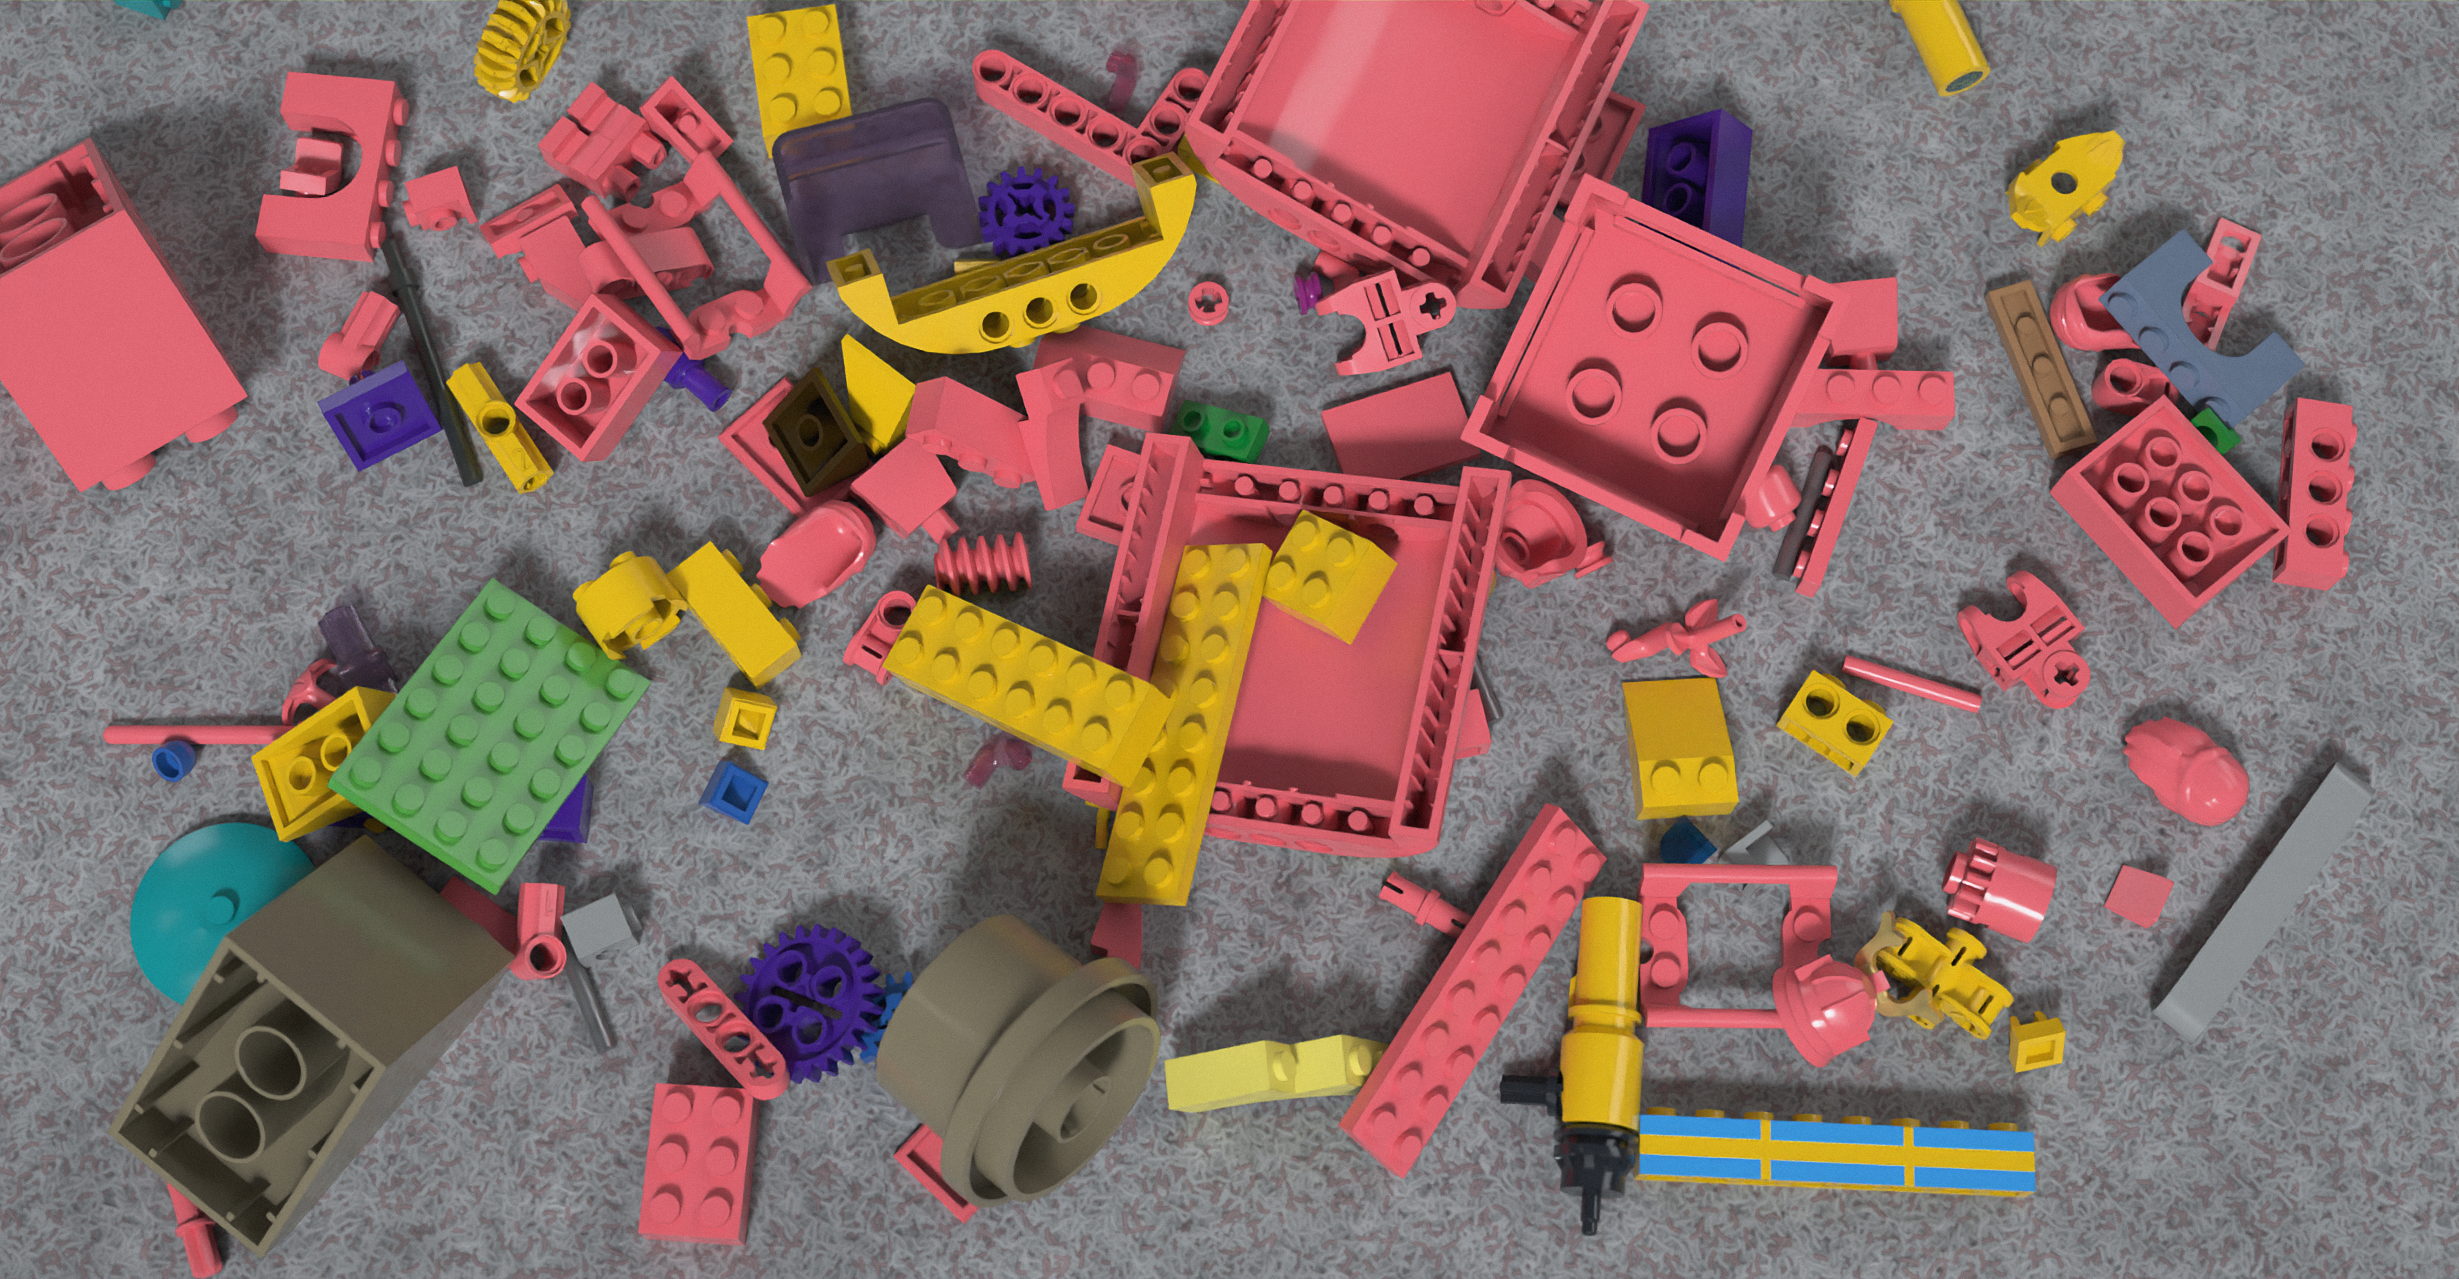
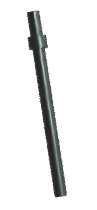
M397 239L386 240L382 243V251L390 272L387 280L393 296L398 297L462 483L464 487L480 483L482 480L453 396L446 384L447 379L416 293L419 290V285L414 270L407 267L399 241Z

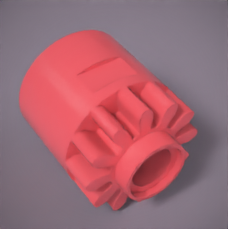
M1975 836L1974 840L1969 843L1967 853L1956 850L1947 866L1941 885V891L1950 895L1946 905V909H1948L1947 914L1976 925L1978 923L1984 924L1986 929L2027 944L2035 936L2049 906L2056 883L2057 867L2024 854L2020 856L2009 852L2003 846Z

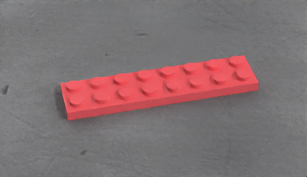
M1549 803L1544 805L1338 1124L1344 1132L1383 1167L1402 1179L1405 1178L1607 860L1558 806Z

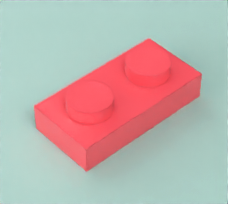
M556 184L480 225L479 228L499 259L507 254H516L522 251L517 241L518 239L564 215L571 220L577 217L578 213L561 186Z

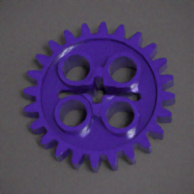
M815 924L811 931L799 925L796 928L795 938L783 931L779 933L780 946L778 948L765 942L763 947L767 957L763 961L754 957L750 958V962L756 971L753 975L745 974L740 976L741 981L748 985L747 992L734 994V999L744 1003V1009L740 1011L782 1054L790 1074V1081L802 1084L804 1078L812 1082L820 1083L822 1070L833 1077L838 1076V1061H842L850 1066L855 1064L851 1053L854 1047L867 1051L868 1046L862 1039L864 1032L877 1033L879 1030L869 1020L871 1016L884 1013L883 1008L873 1004V999L884 994L885 989L871 983L882 973L878 968L869 965L874 956L861 948L862 943L847 936L846 933L835 927L829 930L820 924ZM803 966L800 977L795 981L798 969ZM842 981L839 993L834 996L835 987ZM778 988H782L813 1002H819L831 1009L841 1011L842 1017L836 1020L808 1007L799 1006L785 998L776 996L775 991ZM783 1011L781 1021L775 1026L776 1018ZM822 1027L821 1036L814 1042L815 1033ZM736 1036L741 1040L750 1042V1038H748L747 1036ZM757 1059L754 1065L760 1069H763L760 1066L759 1061Z

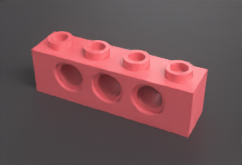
M2298 397L2284 412L2277 514L2293 532L2274 548L2272 582L2328 591L2340 579H2343L2347 573L2349 553L2344 551V535L2350 529L2352 511L2350 508H2346L2347 493L2352 488L2355 476L2354 466L2349 465L2350 450L2354 447L2357 438V424L2352 423L2353 406ZM2312 446L2321 449L2325 453L2326 459L2318 457L2313 452ZM2309 488L2318 491L2322 495L2324 502L2314 499L2309 492ZM2306 531L2317 535L2321 545L2312 543L2308 539Z

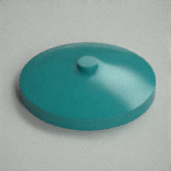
M235 822L216 824L196 830L182 837L163 851L152 863L136 891L131 909L130 935L139 966L160 992L178 1004L184 1005L224 936L316 870V866L307 854L293 841L281 842L276 831L256 824Z

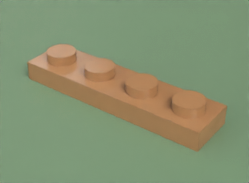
M2031 280L1988 291L1984 300L2050 460L2093 448L2098 440Z

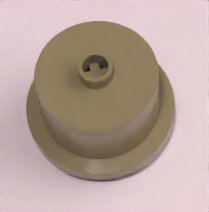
M1014 914L997 915L978 923L956 938L926 967L912 984L891 1017L880 1042L876 1059V1077L880 1086L943 1141L940 1155V1168L943 1179L970 1204L980 1208H990L1011 1200L1017 1202L1033 1201L1054 1191L1078 1173L1109 1141L1140 1097L1153 1071L1160 1049L1161 1033L1155 1021L1158 1009L1157 989L1147 976L1124 959L1108 957L1083 965L1019 916Z

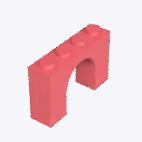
M288 71L280 113L290 130L338 134L351 138L362 147V161L354 179L345 188L333 195L322 198H301L263 194L255 236L264 250L269 253L374 262L376 248L382 249V243L386 240V225L381 220L384 207H391L393 202L394 186L389 178L391 167H397L401 160V142L397 139L399 126H406L408 122V100L403 98L395 81Z

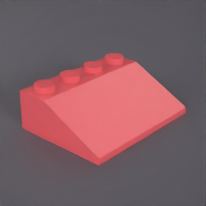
M2165 395L2161 396L2067 470L2049 492L2175 630L2293 532Z

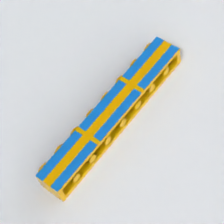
M1651 1107L1646 1109V1115H1639V1130L1636 1135L1639 1138V1145L1634 1148L1636 1164L1634 1166L1633 1180L2026 1197L2036 1192L2034 1132H2018V1124L1991 1123L1988 1124V1130L1969 1129V1122L1957 1120L1939 1122V1128L1920 1127V1120L1912 1118L1891 1119L1890 1126L1871 1125V1118L1865 1116H1846L1841 1118V1123H1822V1115L1795 1114L1793 1115V1121H1775L1774 1114L1770 1112L1744 1113V1119L1725 1118V1112L1722 1110H1696L1695 1117L1676 1116V1109Z

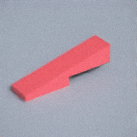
M2222 217L2219 218L2205 250V253L2214 263L2192 280L2181 305L2184 319L2191 332L2203 345L2214 352L2230 310L2240 295L2262 235ZM2227 236L2236 237L2242 242L2244 252L2221 243V239ZM2195 312L2203 313V314H2205L2208 318H2206V317H2204V316H2201V315H2199V314H2197V313H2195Z

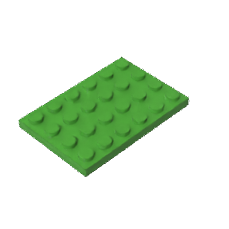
M491 578L330 777L327 787L492 894L497 895L639 703L652 682L619 660L609 659L602 649L494 578Z

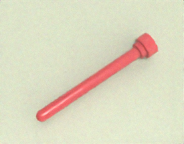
M111 725L103 731V738L109 744H165L174 740L185 741L188 744H270L296 726Z

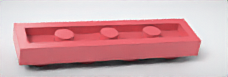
M1860 417L1852 431L1845 428L1835 452L1836 455L1843 457L1838 471L1834 469L1829 470L1821 491L1822 495L1828 497L1824 511L1815 510L1806 535L1814 537L1809 552L1801 550L1792 572V576L1800 578L1795 590L1799 594L1813 598L1821 586L1878 422Z

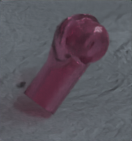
M1113 51L1107 60L1106 69L1108 72L1114 73L1116 77L1103 106L1124 115L1137 85V60L1130 53L1124 55L1120 51Z
M1014 737L989 743L981 749L962 775V778L978 790H981L999 767L1010 765L1013 770H1024L1032 760V752L1024 747L1025 742Z

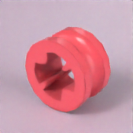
M1214 282L1197 284L1191 290L1188 298V311L1191 318L1203 326L1219 324L1228 313L1229 297L1226 290ZM1212 295V301L1220 300V303L1215 304L1214 312L1205 313L1204 306L1200 309L1197 308L1196 305L1202 303V296Z
M1604 541L1587 547L1584 560L1576 567V572L1573 574L1576 580L1613 562L1612 557L1606 556L1603 552L1606 546Z

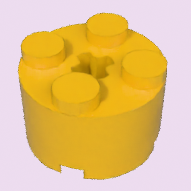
M633 551L617 556L611 562L609 571L597 580H591L580 585L572 596L577 603L576 613L611 660L627 659L622 651L628 650L638 643L645 650L671 633L681 622L677 616L678 611L682 609L686 612L688 604L656 559L650 556L637 557Z

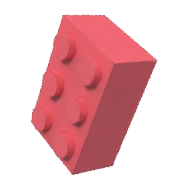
M591 293L514 402V405L580 461H604L614 450L683 351L615 294Z
M655 1083L638 1233L641 1236L650 1240L745 1246L761 1099H756L746 1089Z

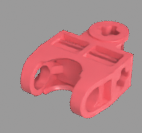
M1394 267L1352 280L1314 303L1318 316L1338 311L1339 315L1348 314L1357 317L1365 327V338L1357 348L1352 350L1353 354L1334 362L1338 375L1379 372L1423 358L1417 335L1445 326L1452 320L1456 311V300L1453 291L1445 282L1438 279H1426L1401 288ZM1376 283L1380 284L1389 313L1385 314ZM1434 292V296L1437 299L1445 298L1446 302L1439 305L1440 313L1431 315L1429 309L1421 310L1419 307L1426 302L1425 295L1427 293ZM1391 323H1393L1402 353H1398L1389 326Z
M2018 570L2006 580L2007 588L2025 609L2020 618L2014 621H2001L1994 618L1990 613L1985 615L1973 605H1968L1957 614L1958 625L1976 658L2004 692L2020 680H2023L2044 705L2054 709H2062L2072 705L2090 682L2089 666L2071 646L2085 630V627L2060 597L2033 574L2024 570ZM2062 617L2066 619L2063 622L2060 620ZM2064 676L2067 678L2069 683L2062 682L2061 684H2058L2054 678L2058 679Z

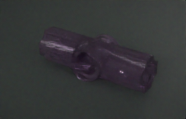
M354 604L338 606L325 613V616L318 622V625L330 650L339 663V666L336 668L347 690L350 691L354 687L360 686L395 693L397 696L401 691L397 684L400 682V678L398 675H395L389 665V658L380 644H376L357 607Z

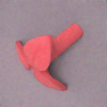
M1708 599L1695 604L1686 613L1685 626L1687 631L1678 622L1669 623L1666 627V639L1670 649L1678 656L1689 648L1691 666L1700 673L1714 678H1724L1727 675L1726 667L1718 653L1709 647L1708 644L1743 632L1746 629V620L1741 614H1734L1716 621L1718 600Z
M327 658L312 663L296 679L282 706L283 725H293L294 715L300 704L309 703L318 710H321L337 699L316 685L317 678L337 665L335 662Z

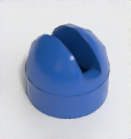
M174 740L165 743L153 752L152 763L162 778L170 782H177L187 776L195 767L197 755L194 748L187 742Z

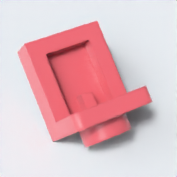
M308 137L297 139L295 164L281 170L280 189L295 191L294 196L301 198H322L323 195L325 196L339 189L342 180L344 145L340 142Z

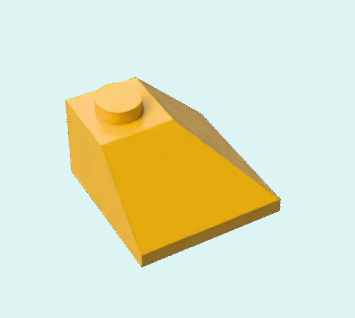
M846 334L841 343L851 420L864 441L866 452L872 456H876L880 452L885 456L907 438L905 433L916 385L849 334Z

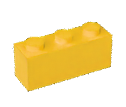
M709 541L666 575L684 598L690 611L758 691L802 657L797 642L802 638L785 617L777 621L768 608L773 604L757 583L749 587L739 574L744 569L735 556L728 549L720 553L714 544Z

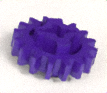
M1018 167L1017 177L1011 178L1007 172L1003 171L1001 172L1002 184L998 186L989 181L986 184L989 197L979 196V210L982 212L977 213L978 227L983 228L981 234L984 243L994 241L993 252L996 256L1007 250L1009 251V258L1017 257L1065 241L1063 234H1073V221L1070 219L1075 217L1074 204L1068 203L1070 201V191L1068 188L1058 190L1059 181L1056 175L1050 177L1047 181L1043 180L1041 168H1037L1033 176H1026L1024 167ZM1050 204L1053 205L1056 211L1054 222L1050 220V215L1046 213L1049 210ZM998 209L1005 216L1001 227L996 221ZM1031 211L1034 212L1033 216L1029 215Z

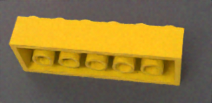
M927 584L882 665L883 668L908 686L1127 789H1130L1175 705L1153 684Z

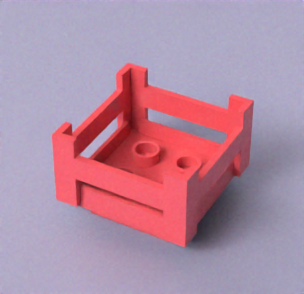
M1584 173L1564 216L1565 223L1491 381L1484 395H1480L1460 439L1725 562L1853 294L1809 274L1807 277L1802 276L1631 198L1628 192ZM1628 218H1632L1640 223H1643L1651 228H1654L1662 233H1665L1673 238H1676L1684 243H1687L1695 248H1698L1706 253H1709L1717 258H1720L1728 263H1731L1739 268H1742L1750 273H1753L1761 278H1764L1772 283H1775L1799 295L1797 297L1791 293H1788L1780 288H1777L1769 283H1766L1758 278H1755L1747 273H1744L1736 268H1733L1725 263H1722L1714 258H1711L1703 253H1700L1692 248H1689L1681 243H1678L1670 238H1667L1659 233H1656L1648 228H1645L1637 223H1634L1628 220ZM1580 237L1502 404L1499 405L1577 238Z

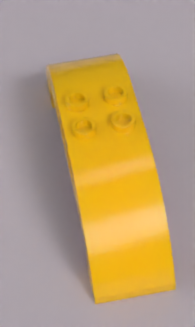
M1174 151L1132 164L1131 169L1144 216L892 297L889 296L883 274L870 248L827 261L826 265L840 298L852 312L875 331L900 344L926 352L953 355L986 352L1009 345L1013 348L1024 347L1036 341V336L1052 331L1058 334L1067 333L1077 329L1080 326V322L1111 311L1134 297L1155 279L1173 256L1186 231L1194 205L1197 184L1194 173Z

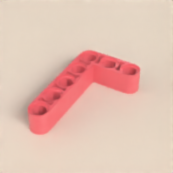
M999 50L981 52L972 64L975 91L984 102L1136 189L1131 165L1140 160L1151 159L1173 151L1178 156V145L1185 135L1184 126L1199 99L1188 100L1182 97V95L1187 92H1195L1201 95L1209 79L1206 73L1197 68H1186L1179 71L1172 78L1138 129ZM991 74L1003 76L997 81H987L984 79ZM1029 95H1034L1040 98L1037 102L1034 103H1026L1022 101L1024 97ZM1065 117H1073L1078 120L1071 125H1064L1058 122ZM1163 126H1171L1176 128L1177 131L1172 134H1163L1158 129ZM1109 138L1116 142L1109 147H1102L1096 144L1098 140Z

